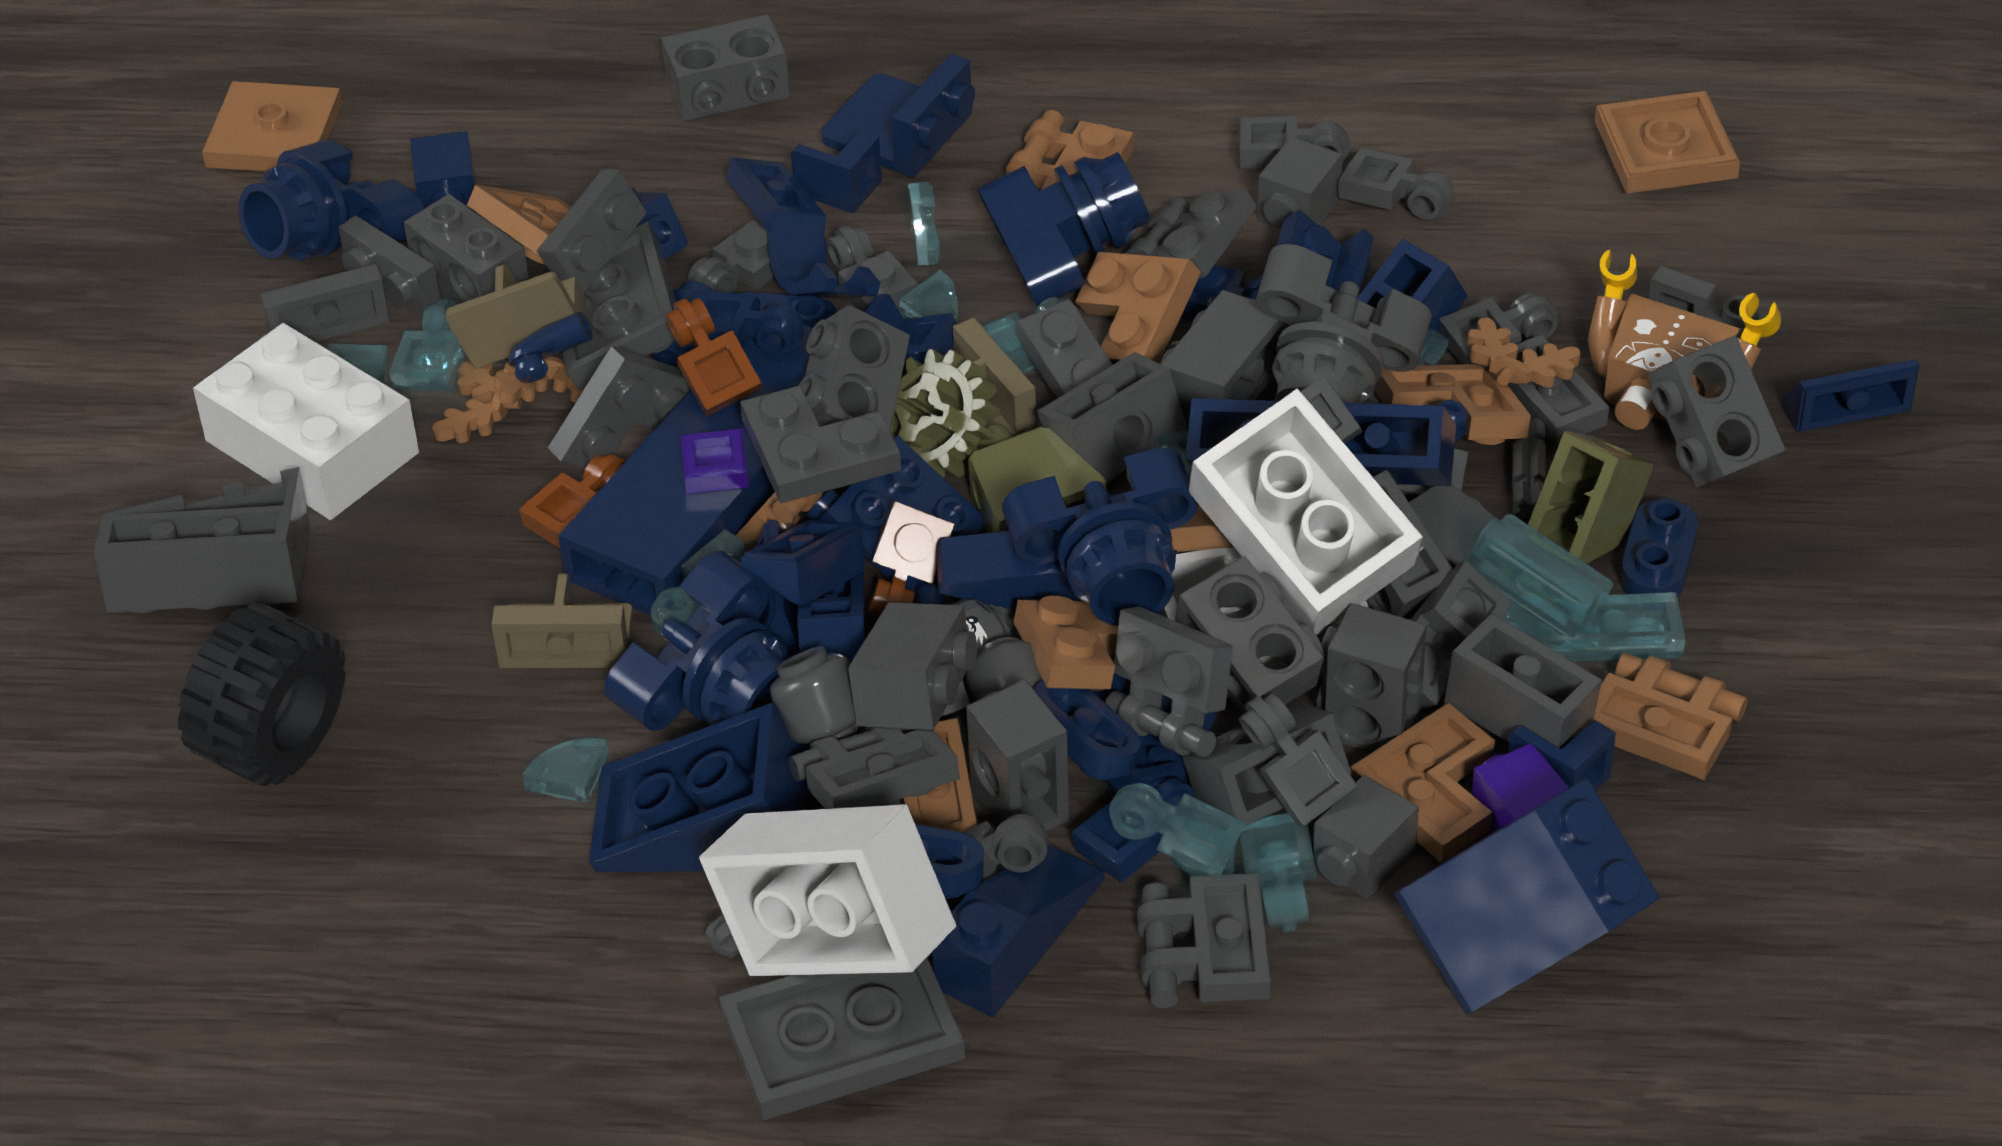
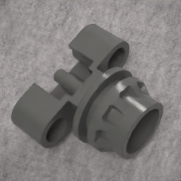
M1282 244L1275 246L1270 251L1256 296V304L1261 311L1290 325L1280 333L1276 346L1277 355L1272 369L1278 389L1274 401L1282 400L1296 389L1302 391L1324 375L1343 403L1369 402L1374 393L1376 382L1381 377L1383 368L1396 372H1406L1418 366L1432 317L1429 308L1422 302L1395 289H1391L1388 296L1381 298L1377 308H1374L1357 300L1360 289L1354 282L1346 281L1342 283L1339 291L1325 285L1333 260L1298 245Z

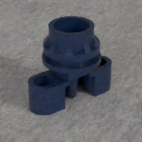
M325 139L283 152L278 158L277 166L268 169L259 182L250 184L243 190L239 200V219L246 239L260 255L266 258L286 256L289 259L302 261L311 257H323L337 251L342 245L338 227L355 215L397 242H405L407 239L404 221L425 208L421 199L413 190L395 179L376 185L369 180L348 183L350 178L349 160L352 159L353 152L334 140Z
M1118 152L1103 159L1082 157L1075 160L1073 163L1076 172L1068 175L1063 165L1054 168V172L1058 182L1038 191L1025 166L977 188L996 230L1009 253L1013 256L1023 281L1038 309L1082 288L1086 284L1074 257L1091 249L1096 258L1098 252H1105L1102 245L1109 241L1114 249L1117 250L1127 245L1136 228L1151 221L1142 196Z
M1155 448L1125 456L1124 462L1127 468V479L1132 491L1110 496L1105 491L1103 483L1100 481H1090L1084 487L1085 503L1070 508L1065 506L1055 476L1025 483L1013 489L1005 497L1002 511L1018 557L1022 561L1034 565L1047 564L1059 560L1062 572L1068 579L1075 596L1090 605L1093 614L1107 624L1119 625L1121 609L1140 606L1145 609H1152L1158 614L1169 603L1174 592L1172 573L1175 569L1176 553L1172 545L1170 530L1190 521L1196 514L1199 505L1189 493L1190 477L1183 459L1179 453L1172 449Z
M715 551L705 556L679 586L688 594L692 601L699 605L697 610L684 625L676 619H670L664 623L662 635L670 642L657 658L633 642L615 663L606 678L604 686L606 698L650 731H658L670 725L684 708L698 720L714 725L769 703L774 704L770 695V687L779 676L776 668L789 659L790 655L785 643L772 635L770 630L757 620L768 603L770 587L763 582L764 579L742 567L740 562L723 551Z

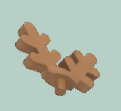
M1484 317L1479 319L1477 329H1471L1468 332L1467 346L1471 348L1470 361L1488 366L1489 372H1492L1497 377V382L1501 386H1506L1508 383L1526 384L1532 381L1545 388H1551L1554 386L1555 376L1564 380H1570L1573 377L1574 367H1577L1579 364L1581 352L1578 348L1566 347L1558 350L1557 346L1551 343L1544 345L1542 356L1537 357L1534 350L1525 349L1522 353L1521 362L1516 360L1518 346L1515 343H1510L1511 331L1507 328L1497 329L1495 322L1490 318Z
M551 356L544 359L548 366V372L545 377L532 383L520 382L515 376V368L510 366L509 362L505 363L504 373L496 375L494 388L500 392L499 401L501 403L512 405L520 398L526 402L534 401L536 391H546L549 380H553L552 389L556 392H564L569 388L571 390L570 400L575 403L585 387L578 390L567 373L565 361Z
M464 362L457 367L459 375L457 383L460 394L464 396L471 394L473 399L466 402L467 411L465 412L456 408L445 410V419L434 423L432 429L435 439L439 442L456 438L457 443H466L470 439L471 431L478 429L480 436H489L493 431L494 422L502 421L509 409H521L522 400L520 398L512 405H505L499 401L500 392L494 388L497 374L504 373V369L497 371L495 374L492 363L475 369L472 363Z

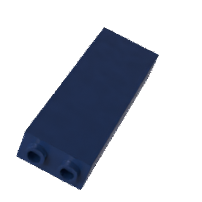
M803 325L804 335L799 346L794 351L788 352L783 356L767 354L758 346L756 337H749L743 350L761 381V390L707 417L692 390L689 391L558 535L564 573H569L571 583L619 603H629L632 605V608L665 622L674 619L691 600L688 594L679 587L681 583L708 554L715 551H723L730 555L738 546L733 538L775 492L742 421L740 401L799 386L806 375L810 357L806 350V344L813 328ZM743 429L749 488L686 494L680 435Z

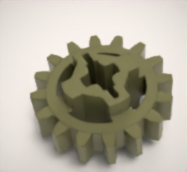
M931 349L927 350L924 364L912 357L906 359L907 374L901 377L890 433L893 439L898 435L943 478L945 477V470L960 478L964 475L963 460L970 457L974 451L979 450L977 445L980 440H994L995 433L986 427L987 420L999 416L1000 409L987 400L993 397L997 389L995 385L984 379L987 372L969 359L967 360L952 350H949L944 357Z

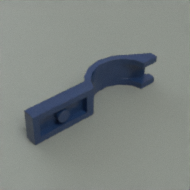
M731 158L726 179L767 230V247L771 269L781 288L792 295H813L841 299L870 297L878 294L881 282L868 267H858L851 279L842 285L837 282L838 278L829 268L826 258L824 237L826 215L784 163Z

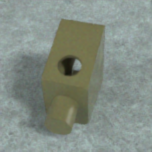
M991 425L987 428L995 433L994 440L981 439L977 445L979 450L974 451L968 458L970 496L974 508L982 515L985 533L1009 531L1003 515L1002 504L1005 497L1022 484L1055 476L1066 508L1085 503L1084 487L1090 481H1100L1103 483L1106 491V480L1050 428L1039 427L1013 437L1004 425Z
M1565 431L1524 536L1535 546L1536 550L1573 569L1581 568L1620 546L1626 538L1652 473L1653 463L1600 437ZM1571 530H1577L1576 535H1574L1571 532Z

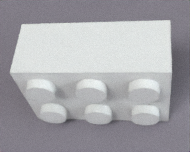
M285 323L280 324L193 387L205 440L273 484L282 482L280 471L300 467L306 505L329 520L335 518L419 453L411 405L408 398Z
M1298 389L1193 461L1189 484L1191 496L1242 557L1246 556L1258 573L1266 572L1274 579L1283 595L1284 607L1298 624L1301 622L1306 623L1316 635L1345 616L1351 603L1360 605L1415 564L1423 536Z
M907 804L747 813L699 856L750 976L913 972L956 927Z

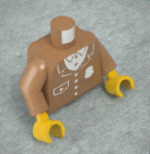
M1610 249L1603 253L1600 259L1601 279L1606 287L1604 296H1597L1588 335V346L1596 374L1606 380L1604 398L1609 404L1616 406L1615 416L1621 424L1630 429L1639 430L1645 428L1652 418L1668 423L1666 417L1658 412L1653 403L1651 395L1652 385L1647 373L1673 360L1735 335L1752 370L1762 350L1756 347L1760 338L1769 337L1778 331L1781 325V315L1774 302L1765 318L1761 320L1752 319L1755 312H1757L1760 300L1756 293L1747 295L1739 307L1740 316L1745 324L1739 339L1740 328L1635 294H1631L1628 301L1621 300L1623 291L1632 287L1637 279L1636 259L1631 254L1628 271L1621 275L1611 274L1608 271L1612 258ZM1692 374V383L1695 390L1704 397L1705 389L1702 381L1695 374Z

